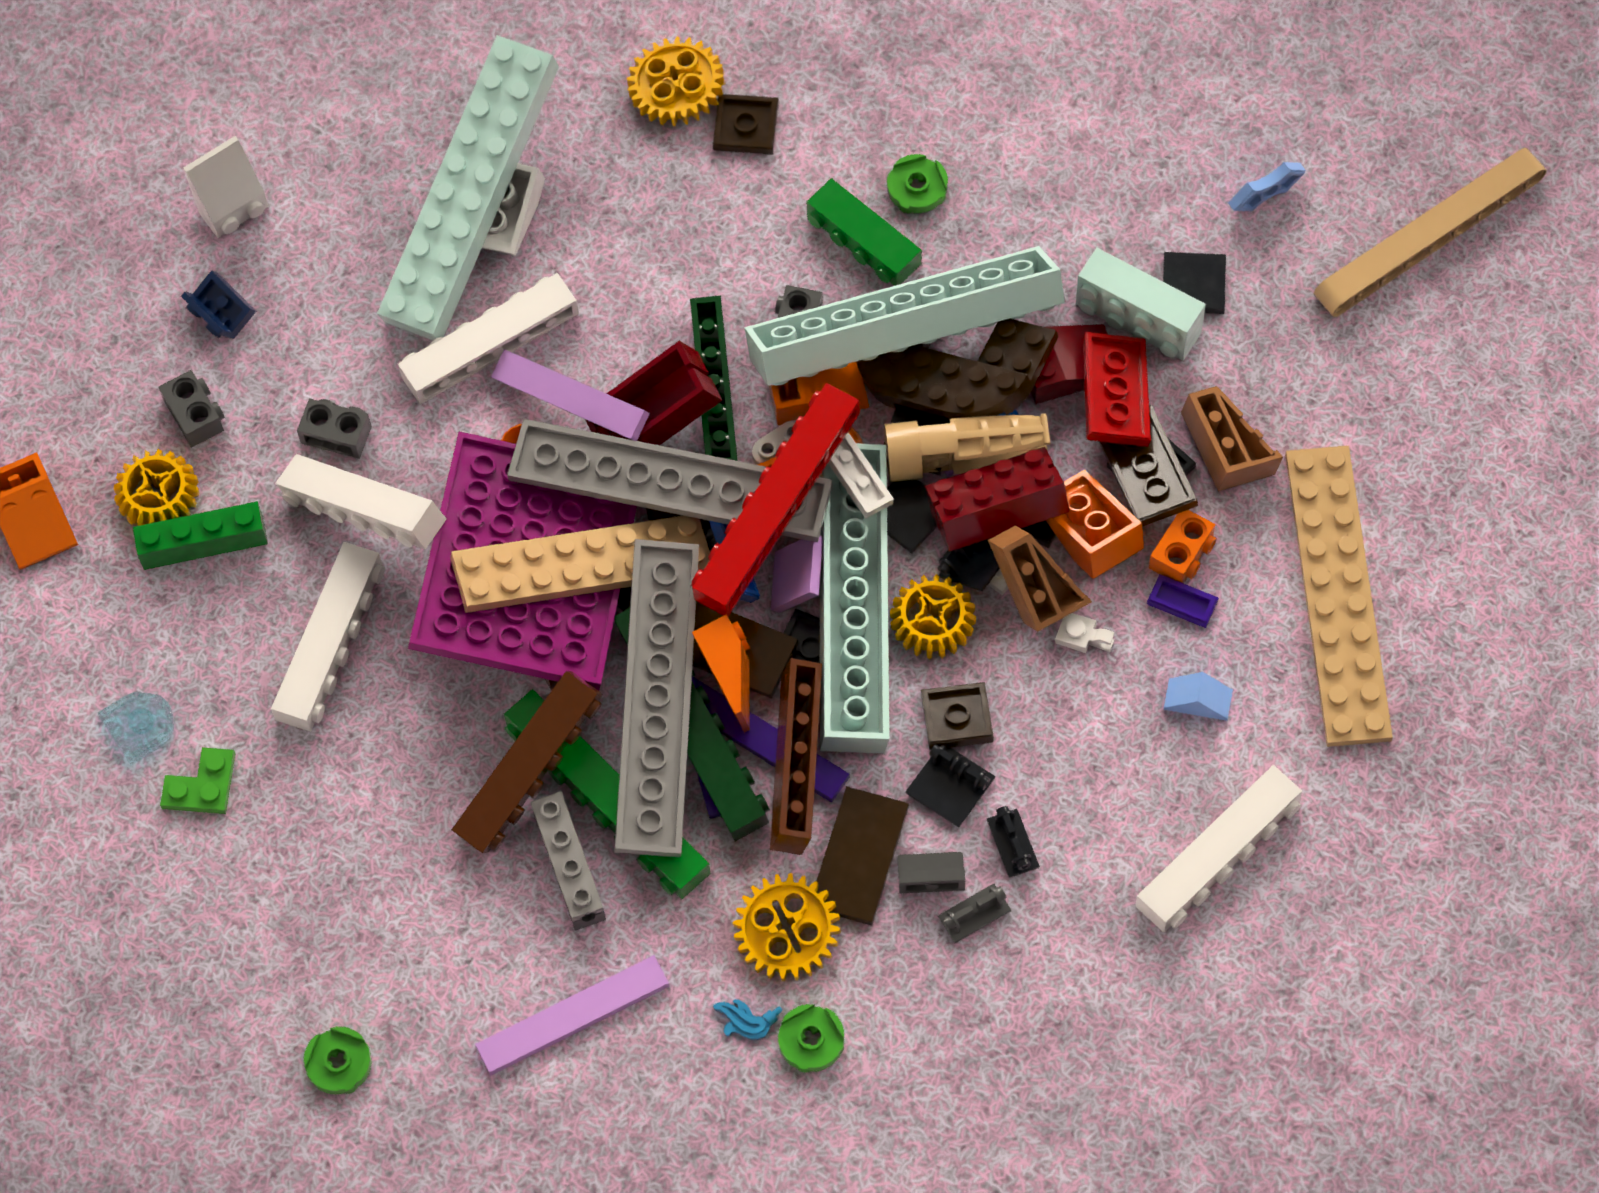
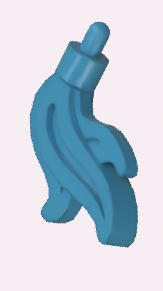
M734 999L733 1003L738 1008L727 1002H719L713 1006L715 1011L722 1012L731 1021L724 1027V1033L727 1037L732 1033H737L752 1040H760L766 1037L770 1027L778 1020L777 1016L782 1012L781 1007H776L773 1011L768 1010L763 1016H754L748 1005L737 999Z

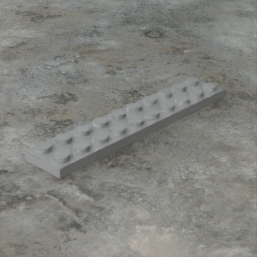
M523 419L507 476L509 481L729 524L732 518H738L743 511L742 504L746 496L750 492L754 493L760 485L759 478L766 467ZM820 477L817 479L782 533L783 536L813 542L819 541L833 485L832 480Z
M635 539L614 850L616 853L668 857L681 856L694 644L692 632L695 627L696 600H694L691 583L698 571L699 544Z

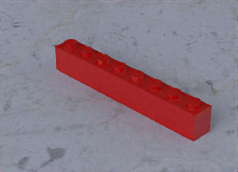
M828 383L824 385L821 391L817 390L812 395L808 404L809 410L804 417L799 416L792 428V436L788 442L783 441L777 449L775 455L777 459L771 468L767 466L763 470L759 478L760 485L754 493L750 492L746 496L742 504L743 511L738 518L734 517L729 522L725 531L726 537L721 544L717 543L712 548L708 557L709 563L705 569H699L691 583L694 600L723 616L726 614L727 616L730 615L858 418L860 404L859 400Z

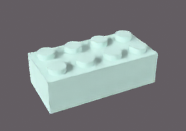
M1097 247L1078 275L1076 305L1088 315L1095 314L1105 319L1107 324L1114 329L1120 330L1122 328L1131 333L1133 337L1146 339V344L1150 343L1158 347L1167 357H1177L1184 361L1202 333L1205 303Z

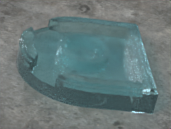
M141 691L133 692L97 713L130 766L161 748L169 740L174 730V715L171 707L163 697L157 694L141 693Z

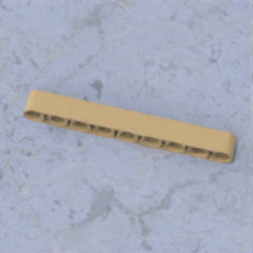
M1527 148L1520 149L1326 278L1314 290L1315 297L1333 317L1340 316L1536 185L1546 175L1547 169Z

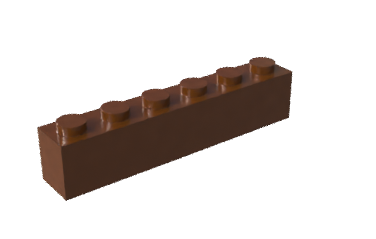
M791 658L781 675L770 850L802 855L812 838L822 663Z
M566 671L451 830L481 853H488L490 850L495 852L506 838L503 832L510 823L515 825L524 814L525 809L522 806L529 796L532 799L535 798L544 786V782L541 780L547 771L553 772L563 760L564 756L560 753L567 744L572 746L580 737L583 730L579 727L586 717L592 719L602 705L599 700L603 694L572 671Z

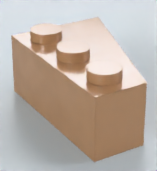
M1218 386L1188 394L1181 414L1218 491L1276 474L1283 456L1278 450L1273 451L1262 439L1263 434L1258 429L1254 430L1242 418L1243 413Z
M1014 526L988 540L1023 623L1037 632L1092 602L1030 533Z

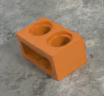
M1190 510L1178 513L1150 555L1149 569L1181 583H1184L1187 578L1192 580L1201 566L1198 560L1203 553L1208 555L1216 543L1217 538L1214 537L1216 524ZM1193 532L1200 537L1198 539H1190L1186 534ZM1173 557H1179L1184 562L1181 564H1174L1169 559Z

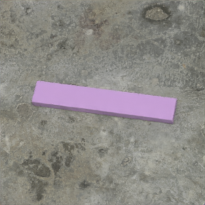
M505 349L491 376L499 382L634 441L638 440L650 414L645 410Z
M653 955L476 1043L475 1046L491 1076L670 987L669 982L656 957Z

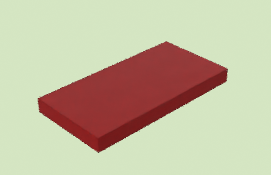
M1085 332L1082 339L1086 439L1148 447L1151 441L1146 339Z

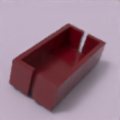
M680 340L606 393L650 413L637 441L659 446L722 401L712 379L707 376L709 373L698 351ZM586 420L591 432L628 439Z
M1045 447L1030 450L1027 453L1003 459L978 469H972L947 479H941L925 486L931 515L941 532L949 552L995 537L1014 526L1023 528L1070 512L1065 484L1056 466L1054 467V463Z

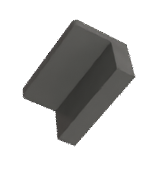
M962 852L906 854L897 857L899 894L965 890V867Z

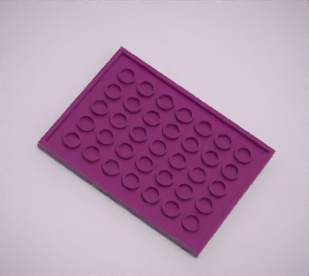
M459 431L440 511L446 517V521L433 538L408 649L557 682L566 671H572L599 691L620 588L466 613L450 559L451 552L633 524L637 506L509 481L507 475L516 444Z

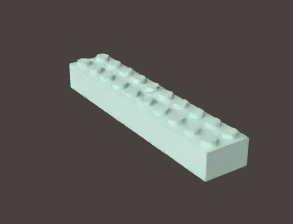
M499 35L496 36L377 312L385 323L430 340L444 337L558 71L559 65L552 54Z
M1037 246L744 327L750 361L768 386H779L798 377L815 376L823 370L844 368L849 363L859 360H873L878 355L891 351L901 352L909 346L920 343L930 344L938 338L949 335H962L967 330L977 327H991L996 322L1002 320L1019 319L1027 313L1038 310L1048 311L1056 305L1065 303L1061 270Z
M856 443L887 488L886 445ZM827 464L819 476L820 478L832 480L833 484L820 536L823 537L820 573V663H822L820 751L885 753L889 742L887 508L865 519L832 468Z

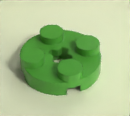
M912 154L902 157L893 165V169L887 177V192L891 201L899 207L900 211L907 214L924 213L935 209L945 201L948 189V176L940 162L926 159V155ZM914 179L926 183L922 188L916 189L911 187Z
M814 1004L801 1005L788 1012L781 1022L782 1025L778 1033L780 1052L787 1063L803 1073L817 1072L832 1066L844 1050L845 1034L842 1022L832 1010L826 1007L823 1009L815 1007ZM810 1031L812 1034H820L816 1045L803 1042L806 1039L805 1032Z
M337 1026L330 1028L329 1031H325L322 1034L318 1033L310 1040L304 1053V1065L310 1081L319 1090L333 1095L350 1094L356 1091L367 1079L372 1066L371 1052L365 1040L358 1032L347 1027ZM339 1053H343V1059L346 1063L338 1068H333V1063L329 1059L331 1056L337 1057Z

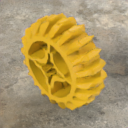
M157 449L153 456L145 450L144 458L142 459L133 455L134 464L124 463L123 469L125 473H117L118 483L114 484L113 488L117 495H115L114 500L116 505L119 506L120 514L126 517L131 525L137 523L140 526L179 518L180 515L188 516L190 515L188 508H196L197 502L195 497L199 496L198 478L194 475L193 467L190 464H186L185 458L182 456L176 458L171 450L165 456L160 449ZM143 479L142 485L133 494L136 485ZM151 483L153 484V486L155 487V489H157V488L160 489L161 494H162V497L159 495V493H158L157 491H156V492L153 491V489H152V487H151ZM180 485L177 495L170 501L171 494L177 491L176 487Z
M923 574L920 584L911 579L909 581L910 589L901 586L899 590L900 597L893 598L894 608L890 609V617L893 619L891 621V629L896 631L895 638L897 641L904 640L903 648L905 650L915 646L914 654L916 657L924 650L926 651L927 658L930 660L933 652L938 651L939 656L943 659L945 657V649L948 648L951 653L955 654L957 652L956 644L965 647L967 644L966 636L971 637L973 635L974 629L972 625L976 624V616L973 614L975 612V604L970 602L971 595L969 592L962 593L963 586L961 583L953 587L951 586L952 579L950 577L946 578L944 582H939V576L936 574L933 577V581H928L927 577ZM932 597H933V598H941V599H943V600H934V599H932ZM918 602L920 612L915 615V619L908 621L907 614L910 608ZM957 611L959 619L956 625L948 631L946 621L951 618L952 613ZM925 632H931V633H933V634H935V635H926V634H923V633H925Z

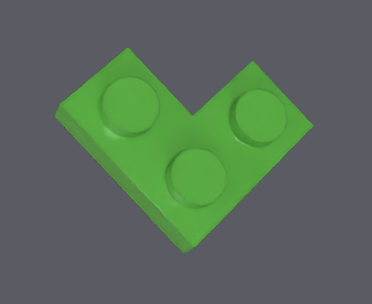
M202 747L197 777L165 775L160 802L161 808L226 814L236 755L235 751L231 749Z

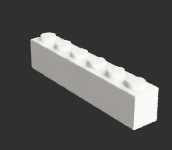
M558 273L551 277H544L532 288L524 292L515 293L502 305L487 309L481 317L472 322L461 324L451 334L436 338L428 347L405 356L398 363L401 377L421 405L498 361L504 349L513 352L578 315L577 300Z
M298 454L294 456L275 483L283 492V499L294 507L302 505L317 515L321 513L327 514L339 523L347 521L362 531L370 529L382 538H395L407 547L415 545L426 549L446 521V517L432 500Z
M343 542L271 707L276 721L311 732L314 724L320 723L325 711L323 703L327 694L332 695L337 683V677H335L339 666L344 667L347 662L349 642L351 638L356 639L361 627L359 619L362 612L368 611L373 599L371 591L374 584H379L383 578L385 567L378 552Z
M1272 765L1137 895L1135 906L1162 932H1165L1170 926L1174 929L1177 928L1188 916L1186 911L1193 904L1197 907L1200 906L1211 893L1209 889L1216 882L1220 885L1223 884L1234 871L1232 867L1239 860L1244 863L1253 855L1256 850L1254 845L1262 838L1265 841L1271 838L1279 828L1277 823L1284 816L1290 819L1301 807L1299 802L1302 790L1276 766Z

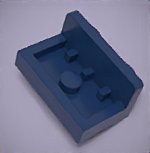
M212 270L193 294L184 291L181 295L188 303L186 306L187 310L198 318L202 317L208 323L205 326L207 330L218 338L225 336L234 339L256 313V310L218 272Z

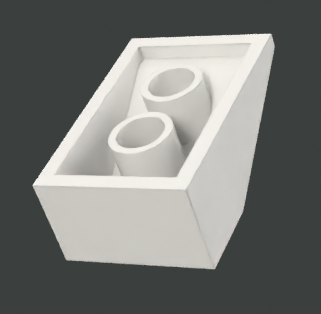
M236 136L183 168L198 213L217 238L224 234L233 233L240 224L250 218L260 216L269 207L265 192Z
M520 163L517 164L484 241L483 249L516 256L537 209L545 182V177L539 168Z

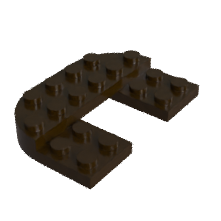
M1006 319L997 322L978 361L928 349L930 344L920 343L909 346L901 352L891 351L878 355L873 360H859L857 365L871 394L882 404L896 410L899 405L947 417L949 421L952 418L997 416L1003 412L1008 415L1017 409L1032 391L1059 336L1056 330L1014 319Z

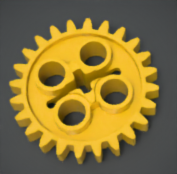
M676 36L672 44L669 43L667 38H664L663 46L660 47L657 43L653 42V51L650 52L647 49H642L644 58H634L636 67H629L631 76L627 77L629 86L627 89L634 108H639L641 116L648 113L650 122L659 117L661 125H664L667 119H671L673 126H676L678 119H682L685 125H688L690 116H693L697 121L700 120L699 112L703 111L709 114L708 104L718 105L716 96L723 95L722 86L725 85L723 66L720 64L719 56L713 55L711 47L704 49L702 41L697 42L693 46L691 37H688L685 43H681L679 36Z
M792 873L788 874L786 882H782L780 876L775 874V883L771 885L763 878V889L759 890L752 885L751 889L754 896L752 898L742 896L743 902L747 905L746 908L736 907L737 914L743 917L733 921L734 927L742 929V931L734 934L736 941H744L738 947L739 953L749 952L745 958L746 963L751 964L757 961L755 966L757 973H760L766 967L769 979L774 976L776 971L779 972L782 981H785L787 974L791 972L795 980H799V971L804 970L810 977L812 976L811 965L814 964L822 969L823 965L820 958L822 956L829 959L832 958L831 952L827 949L828 946L838 947L837 940L832 938L831 935L841 933L840 927L832 925V923L840 920V916L837 913H829L836 907L834 901L825 903L829 896L827 890L817 894L818 882L815 881L807 887V880L804 875L796 883ZM796 898L804 902L803 907L797 912H790L786 909V905L791 899ZM777 901L787 922L791 925L793 934L801 948L800 953L795 952L786 931L782 928L781 921L773 907V902ZM763 913H770L774 918L769 926L762 927L756 924L758 916ZM805 928L816 929L818 934L814 940L808 942L800 938V934ZM777 942H784L788 945L786 953L781 956H775L770 952L771 947Z

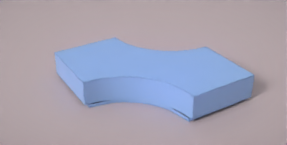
M1283 162L1267 176L1256 181L1247 182L1228 204L1234 211H1253L1267 199L1277 194L1286 193L1304 175L1306 170L1301 163Z

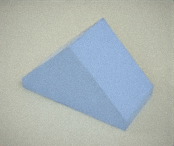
M1204 672L1169 678L1164 710L1228 721L1233 689Z

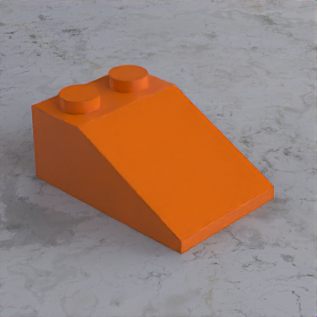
M1085 469L1064 481L1070 512L1047 519L1046 522L1072 559L1092 579L1144 549L1142 523Z
M726 614L693 631L692 634L745 733L750 730L749 659L745 652L750 649V646L739 623L736 621L731 624Z

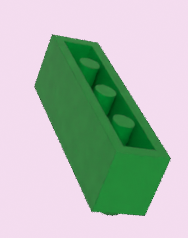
M832 178L806 201L808 221L815 228H823L828 232L836 245L848 248L860 264H868L873 268L877 277L884 283L890 282L894 286L900 285L922 264V249Z
M258 501L133 527L137 556L144 570L268 544L264 518Z

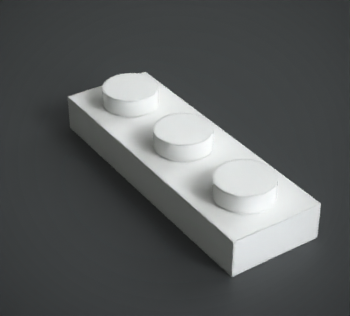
M847 433L828 464L866 519L892 505L894 498L851 435Z

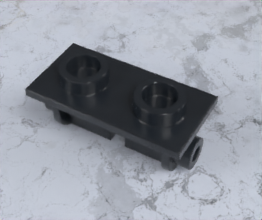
M1008 806L998 808L996 810L997 815L986 820L1008 877L1010 878L1040 868L1018 809L1009 810Z

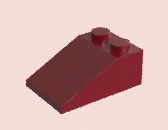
M1104 324L1046 327L1056 330L1059 337L1031 391L1035 405L1085 390L1082 338L1085 332L1108 334Z

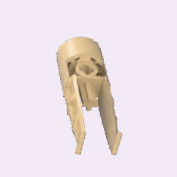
M1046 413L1040 416L1002 415L952 418L950 423L918 426L917 421L884 424L890 482L923 479V473L938 472L934 469L942 467L941 471L953 470L954 474H962L972 469H978L1003 459L1027 453L1030 450L1042 447L1047 449V445L1051 444Z

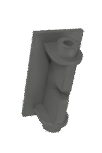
M993 883L938 915V918L954 943H957L1009 913L1011 908L1005 901L1006 894L1000 886L997 888Z

